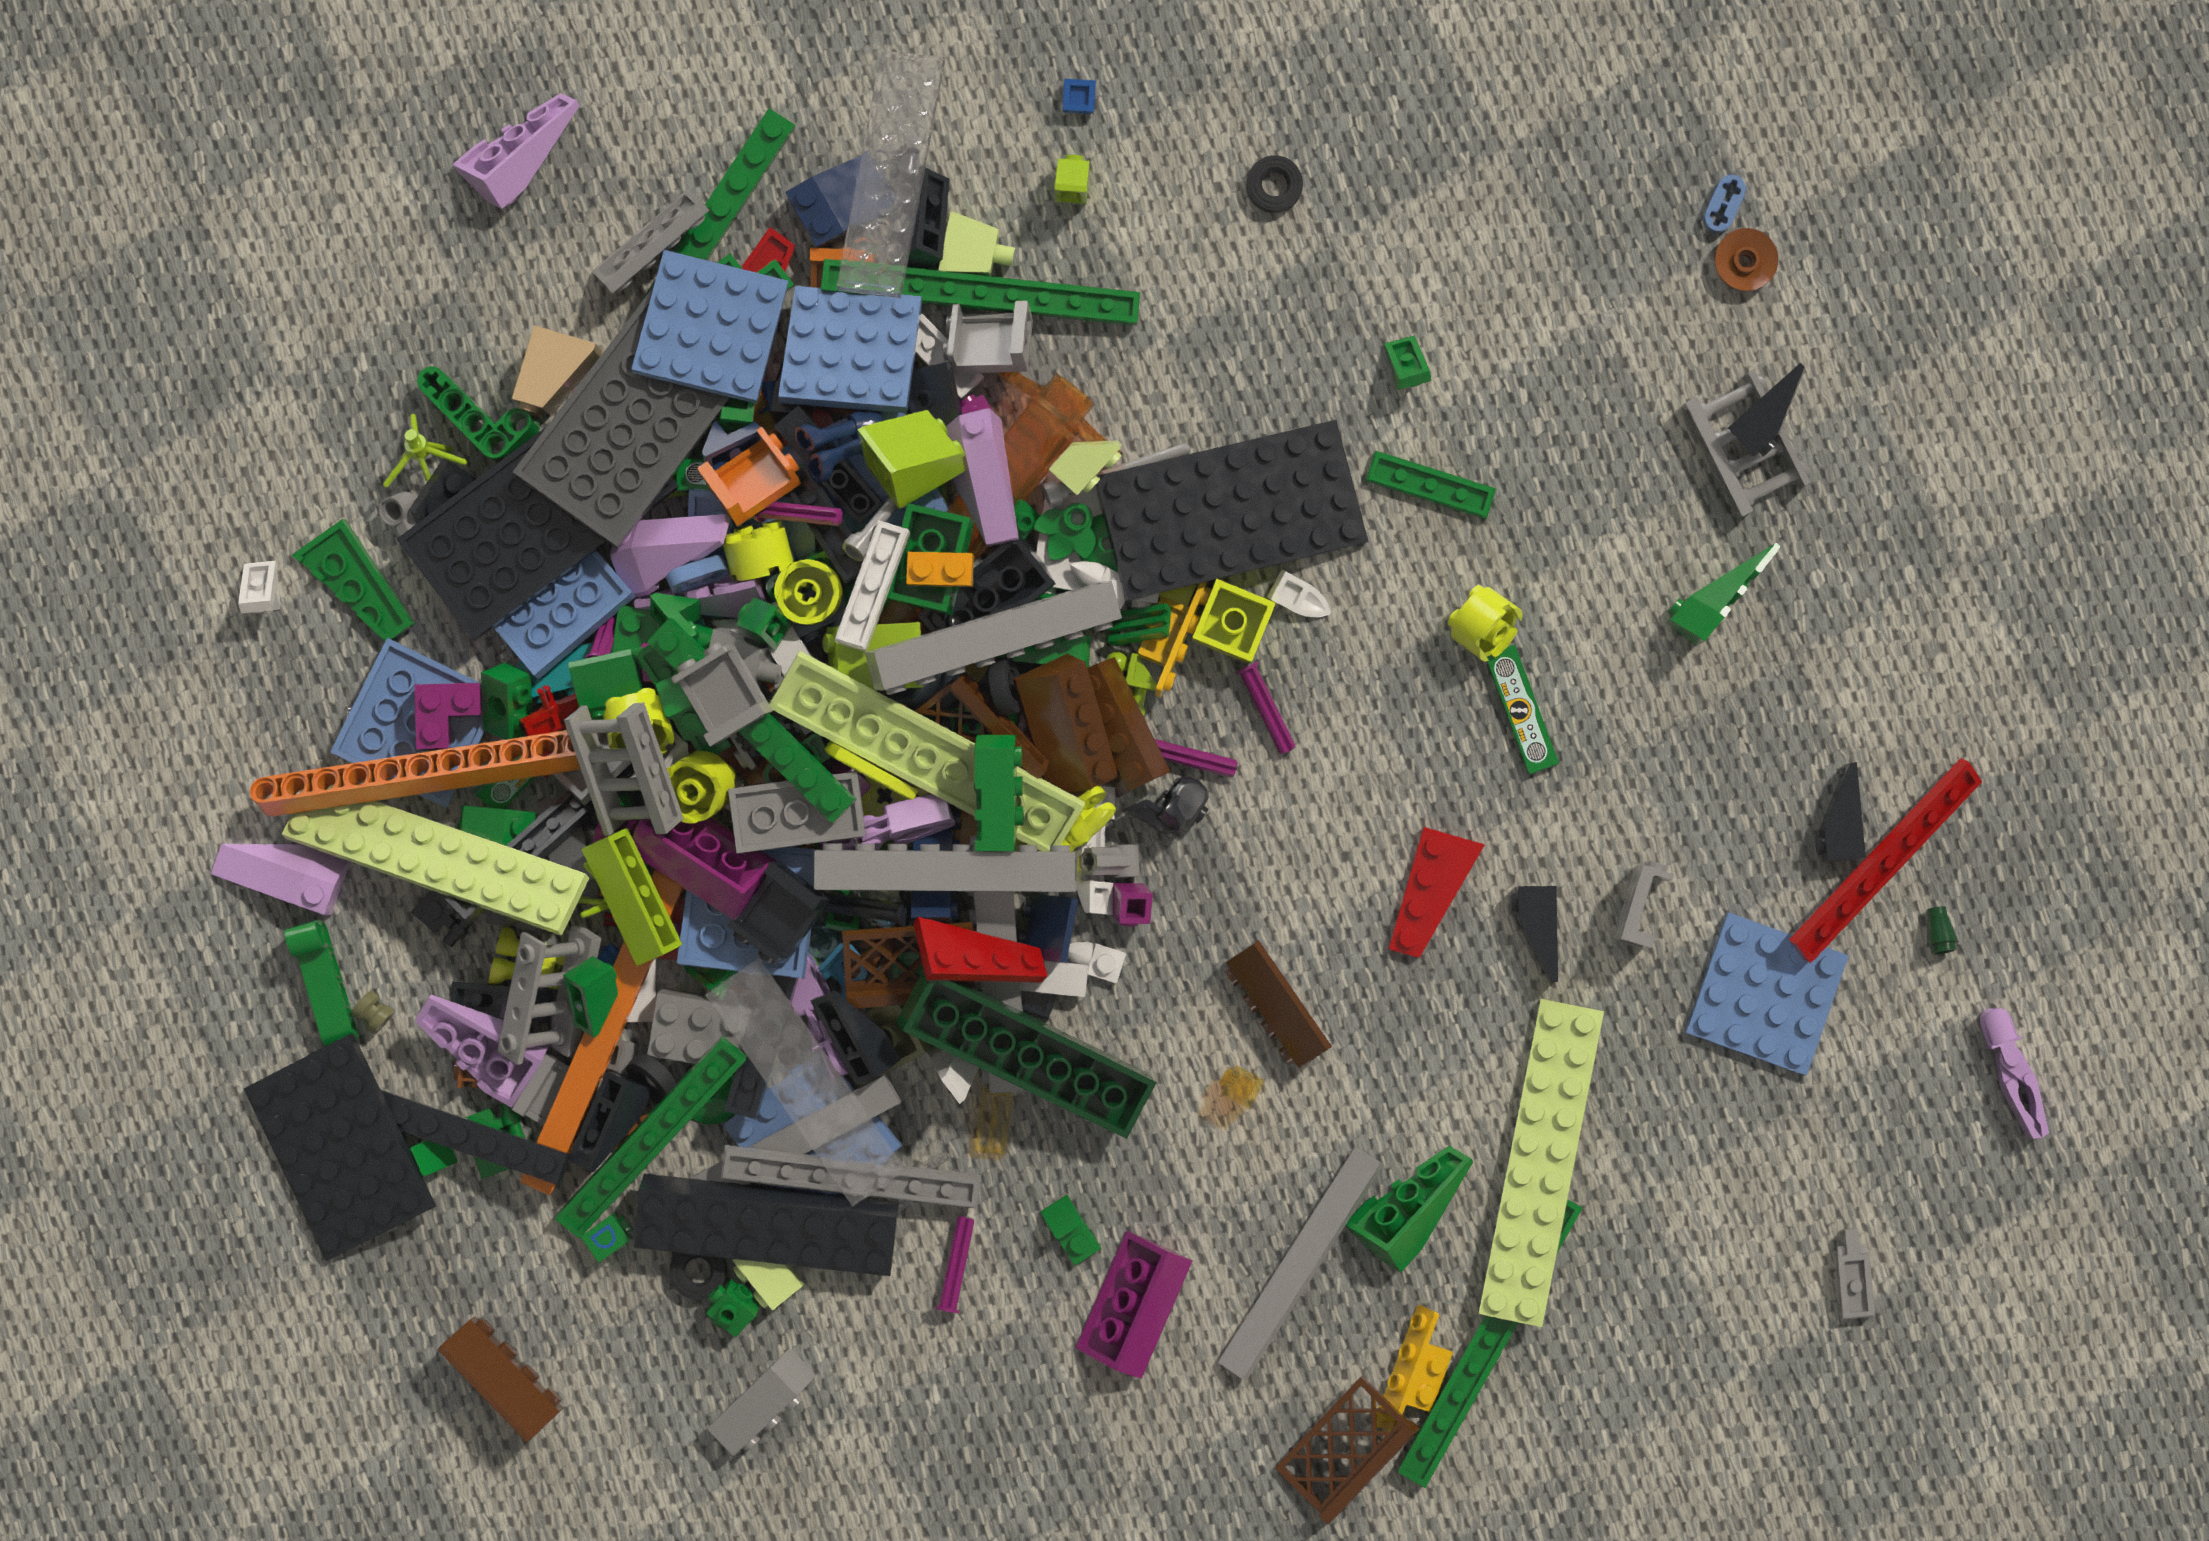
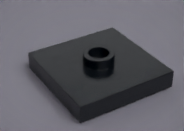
M951 361L913 369L906 415L928 410L935 420L940 418L945 426L959 415H962Z

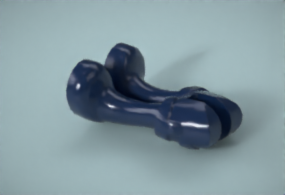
M854 412L849 415L847 422L825 429H818L809 424H803L795 429L796 443L804 453L812 452L827 443L850 436L853 438L848 443L830 450L820 451L809 457L807 468L815 482L827 481L838 462L857 454L864 456L857 429L884 421L881 412Z

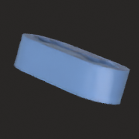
M1733 174L1726 175L1717 184L1703 216V224L1709 232L1715 234L1723 233L1732 224L1746 191L1745 183L1739 176ZM1732 182L1736 184L1735 190L1739 194H1733L1729 201L1726 202L1723 199L1727 190L1723 188V185L1728 186ZM1720 206L1724 207L1725 210L1722 218L1726 220V223L1721 222L1718 226H1715L1713 224L1714 219L1710 217V214L1715 215Z
M714 555L675 568L666 575L672 593H683L723 579L729 574V569L723 556Z

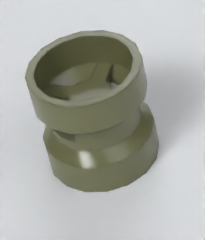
M370 990L358 1001L350 1014L357 1020L363 1019L366 1023V1028L375 1035L388 1023L396 1011L389 1005L380 1003L379 996L373 990Z

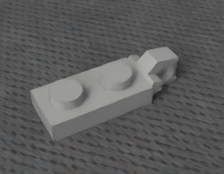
M1842 1229L1843 1246H1837V1254H1835L1841 1319L1875 1317L1870 1253L1867 1252L1865 1244L1859 1245L1857 1229Z

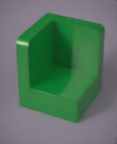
M731 398L727 405L721 408L719 425L725 432H735L737 429L753 423L754 403Z

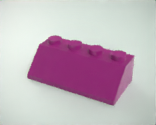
M711 817L692 824L680 821L667 834H656L651 819H643L637 824L633 836L635 845L644 862L733 920L742 913L767 875L764 873V870L769 863L777 862V860L763 851L737 854L734 832Z
M1126 1230L1075 1348L1116 1371L1142 1379L1193 1260Z

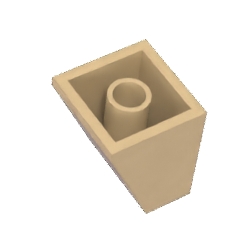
M534 325L512 399L519 405L518 409L526 410L535 418L541 419L543 414L552 416L581 383L603 352L596 343Z

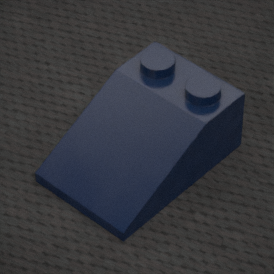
M870 152L812 176L785 192L816 248L828 249L901 207Z
M1032 892L1031 899L1025 898L1022 917H1027L1025 930H1019L1017 942L1040 948L1044 960L1067 964L1078 899Z

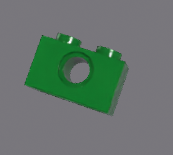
M505 662L481 672L483 730L504 740L524 736L525 732L520 719L532 714L531 674Z

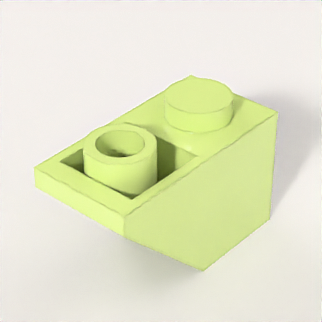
M1118 440L1072 442L1050 466L1049 470L1076 495L1082 490L1088 493L1100 480L1096 474L1104 466L1110 469L1122 456L1118 452L1122 444Z
M739 1259L732 1260L736 1264L733 1267L736 1275L743 1283L749 1281L756 1290L753 1292V1295L763 1308L769 1306L772 1311L805 1284L790 1265Z

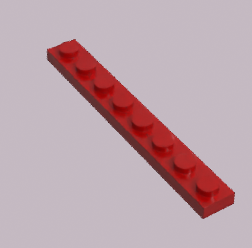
M1960 758L1789 939L1802 959L1811 964L1982 783L1970 762Z

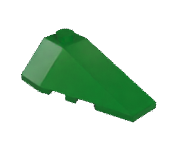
M1777 543L1773 544L1690 595L1684 601L1679 597L1667 611L1671 617L1666 623L1694 646L1705 642L1730 612L1729 606L1733 605L1749 587L1747 584L1761 573L1781 546Z
M1451 1146L1446 1147L1417 1167V1174L1404 1183L1398 1179L1391 1184L1393 1190L1378 1200L1375 1195L1366 1200L1351 1216L1345 1225L1346 1228L1381 1261L1401 1273L1423 1249L1473 1164L1472 1159Z

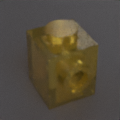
M1236 1064L1233 1070L1229 1067L1226 1069L1219 1084L1223 1086L1222 1094L1250 1109L1265 1080Z

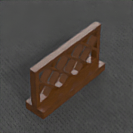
M966 671L954 675L951 681L914 710L920 715H936V723L939 725L941 716L959 717L958 732L954 733L967 740H976L977 735H985V730L990 735H1016V747H1022V766L1020 768L1026 770L1037 779L1046 773L1049 761L1007 715L999 714L993 700ZM951 692L959 700V711L941 709V698ZM935 703H937V704H936V709L930 708V707H932ZM963 718L976 719L981 724V734L963 733Z
M972 922L949 924L973 931ZM914 926L842 931L846 1000L855 1008L905 1005L920 977L915 970L922 964L919 947L914 944L917 940ZM887 938H897L903 943L893 953L881 946ZM864 940L870 946L859 956L850 949V941ZM908 947L919 955L910 966H907L898 959ZM875 950L887 958L877 969L866 961ZM892 963L904 971L898 978L889 979L883 974ZM860 965L872 973L866 980L852 981L851 974ZM961 981L975 988V981Z
M1361 1376L1275 1469L1321 1513L1319 1517L1327 1524H1330L1420 1428L1412 1420L1408 1421L1371 1383ZM1360 1387L1364 1388L1371 1395V1408H1354V1393ZM1349 1401V1408H1341ZM1376 1401H1377L1383 1408H1376ZM1336 1413H1349L1350 1431H1333L1332 1417ZM1354 1413H1371L1372 1431H1355ZM1377 1413H1389L1398 1423L1391 1431H1377ZM1327 1423V1431H1320ZM1314 1436L1328 1437V1454H1311V1439ZM1333 1436H1350V1454H1333ZM1355 1436H1372L1373 1450L1369 1454H1356ZM1377 1436H1385V1437L1378 1443V1437H1377ZM1306 1445V1454H1298ZM1293 1458H1306L1307 1476H1295L1286 1466ZM1311 1458H1328L1329 1476H1312ZM1334 1458L1351 1459V1473L1348 1476H1334ZM1356 1459H1363L1356 1467ZM1301 1481H1307V1487ZM1312 1481H1329L1330 1495L1323 1503L1313 1494ZM1335 1481H1342L1335 1489Z

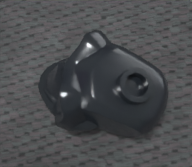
M1183 776L1173 781L1174 784L1170 787L1169 791L1165 790L1164 798H1161L1157 805L1151 800L1145 799L1127 807L1123 811L1125 814L1130 813L1133 817L1147 823L1158 833L1165 834L1169 839L1175 834L1186 830L1193 822L1198 824L1209 810L1205 806L1209 799V793L1201 781Z

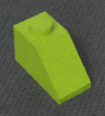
M1074 154L1065 155V159L1058 158L1055 202L1087 204L1090 161L1084 160V157Z

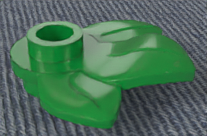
M1072 503L1064 510L1049 509L1035 522L1034 529L1036 531L1049 535L1048 554L1051 560L1064 559L1071 555L1074 550L1082 558L1087 559L1095 548L1096 537L1091 530L1093 515L1091 510L1082 503ZM1074 514H1081L1083 516L1081 524L1075 525L1071 522Z

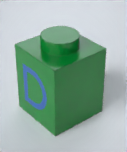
M615 1212L580 1237L599 1263L634 1239L631 1235L634 1229L624 1215L619 1217Z

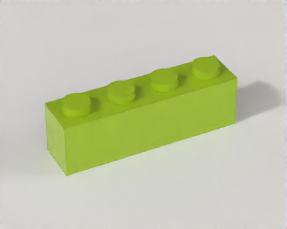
M628 828L581 849L636 966L683 945Z

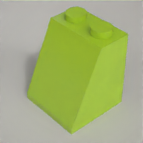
M928 410L866 425L857 429L866 466L899 509L965 472L962 459L965 457V452L957 440L951 441L947 436L948 430L940 418L935 420Z
M920 622L876 625L867 652L921 636ZM827 627V634H824L823 647L825 653H828L829 666L875 690L865 653L836 643L835 637L839 627ZM916 681L905 684L906 688L924 687L923 685L917 686Z

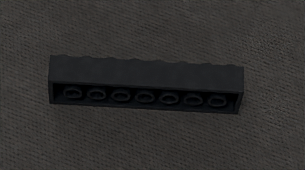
M644 1173L638 1194L634 1248L890 1276L899 1202Z

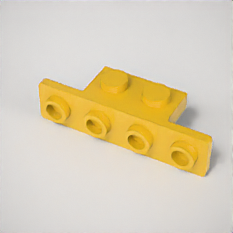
M1209 582L1199 584L1190 607L1162 596L1158 605L1166 603L1171 607L1169 637L1142 641L1137 653L1140 658L1164 667L1155 689V696L1159 698L1162 697L1164 690L1170 692L1177 675L1172 672L1176 661L1182 663L1189 646L1184 644L1188 633L1194 635L1200 621V617L1196 613L1200 604L1206 606L1212 588L1208 587ZM1162 624L1149 626L1148 629L1162 627Z
M1419 1304L1416 1306L1415 1312L1410 1319L1408 1331L1403 1344L1399 1348L1398 1358L1392 1374L1388 1378L1387 1387L1383 1395L1402 1415L1406 1405L1428 1412L1432 1411L1453 1354L1452 1351L1429 1343L1439 1318V1313ZM1377 1413V1427L1385 1431H1391L1398 1423L1389 1413Z

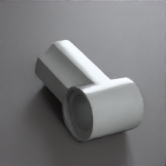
M401 492L388 497L379 505L380 518L384 523L392 526L397 537H400L421 521L420 517L409 511L416 500V497L410 492ZM397 504L401 509V513L397 509Z
M1111 845L1110 848H1084L1083 854L1079 857V866L1084 871L1085 876L1111 875V878L1140 877L1139 845Z

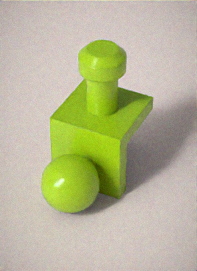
M1113 652L1109 654L1106 660L1115 657L1122 673L1124 674L1128 671L1126 681L1129 687L1134 688L1133 696L1144 716L1146 709L1143 706L1146 692H1155L1156 682L1138 654L1132 653L1130 662H1128L1127 657L1123 653Z

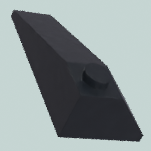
M1018 535L1019 540L1002 544L973 568V587H959L952 616L923 610L918 614V617L930 632H934L1034 602L1056 583L1043 561L1025 538Z

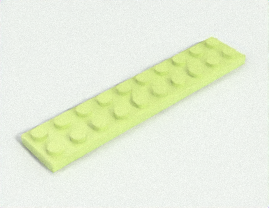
M799 650L769 702L772 710L975 816V809H977L975 743ZM1017 766V777H1023V796H1018V806H1024V825L1018 826L1016 838L1028 845H1037V849L1040 851H1050V845H1061L1083 810L1085 802L1041 778H1035L1026 770Z
M377 801L293 813L282 832L283 837L287 840L438 893L455 897L458 900L478 905L481 908L561 936L589 880L586 873Z
M1545 999L1540 1001L1479 1314L1543 1327L1604 1011Z

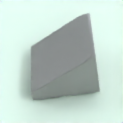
M619 1039L606 1070L627 1074L626 1066L638 1055L640 1044Z

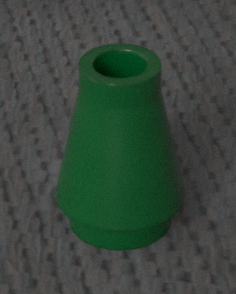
M1946 906L1927 909V947H1930L1931 954L1938 955L1956 951V943L1959 941L1947 914Z

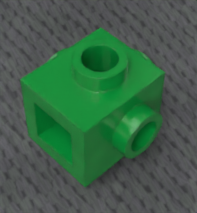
M730 1279L724 1287L719 1284L708 1297L710 1304L706 1314L714 1325L724 1328L736 1338L756 1317L760 1304L745 1285L738 1284L733 1279Z

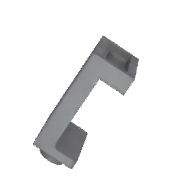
M1015 301L1014 313L963 314L960 305L953 304L952 314L946 318V330L949 339L948 342L943 344V357L945 361H951L953 374L1028 372L1033 317L1028 301Z
M721 642L714 644L703 651L706 657L698 662H695L693 658L676 668L679 673L671 678L674 684L679 683L708 731L703 736L709 746L720 743L773 711L733 643L722 646Z
M1653 861L1635 866L1613 937L1614 940L1640 948L1653 947L1656 936L1638 931L1637 929L1652 879L1660 881H1671L1674 874L1666 872L1668 866Z
M549 1053L545 1054L541 1064L522 1091L512 1110L522 1116L526 1115L544 1126L570 1065Z

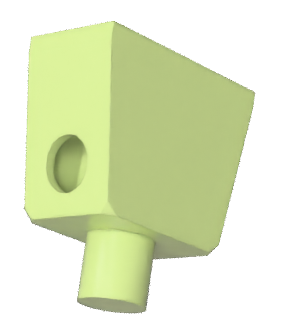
M950 211L944 241L943 260L940 261L939 271L991 276L994 263L1012 266L1015 247L998 244L999 229Z

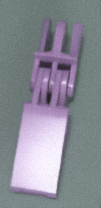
M933 794L914 798L913 800L886 805L883 807V816H864L866 836L820 842V848L823 850V843L842 844V850H855V844L859 843L875 844V850H878L885 842L893 840L894 844H909L954 826L955 821L950 804Z
M809 949L805 979L799 978L792 1005L799 1017L803 1015L807 1017L809 1025L807 1032L814 1046L812 1050H818L830 1079L834 1081L840 1075L849 1073V1070L810 1002L813 998L831 992L822 973L819 972L818 965Z
M2001 1008L1986 1009L1979 1017L1980 1027L1987 1043L1985 1049L1995 1050V1062L2001 1090L2025 1136L2033 1139L2042 1138L2049 1133L2036 1076L2015 1041L2022 1039V1036L2017 1035L2007 1010ZM2018 1082L2024 1086L2027 1093L2029 1113L2020 1101Z

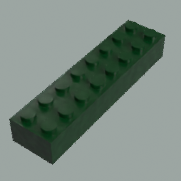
M924 969L896 1021L902 1031L1126 1139L1157 1083L1147 1072L961 981L927 980Z

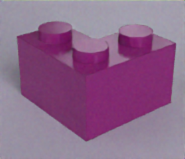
M480 683L414 684L417 750L451 748L450 717L482 716Z

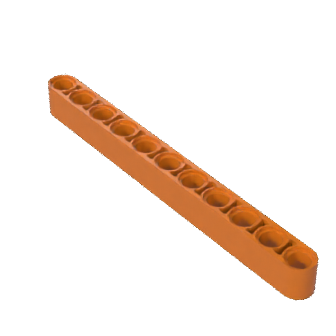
M566 730L266 776L254 781L249 793L250 797L265 815L280 816L581 770L570 736ZM553 751L552 754L544 757L548 752ZM521 756L519 760L514 761L515 758ZM490 761L487 765L482 766L485 762ZM459 765L457 769L451 771L452 768ZM428 770L424 775L420 776L422 772ZM396 775L394 779L389 780L392 776Z
M655 869L651 879L670 919H672L685 888ZM625 941L613 965L617 974L616 984L619 994L599 1035L593 1038L584 1032L537 1140L538 1143L570 1153L654 961L652 959L636 966ZM524 1173L520 1180L521 1184L549 1196L556 1186L554 1183Z

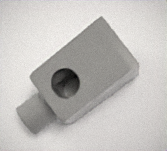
M727 628L713 629L709 647L718 642H721L722 646L733 643L759 688L762 681L773 684L779 682L782 666L766 662L767 646Z

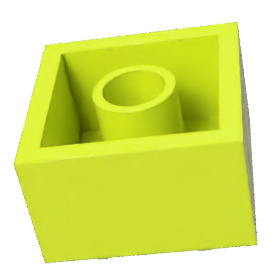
M1216 579L1192 641L1251 665L1276 603Z

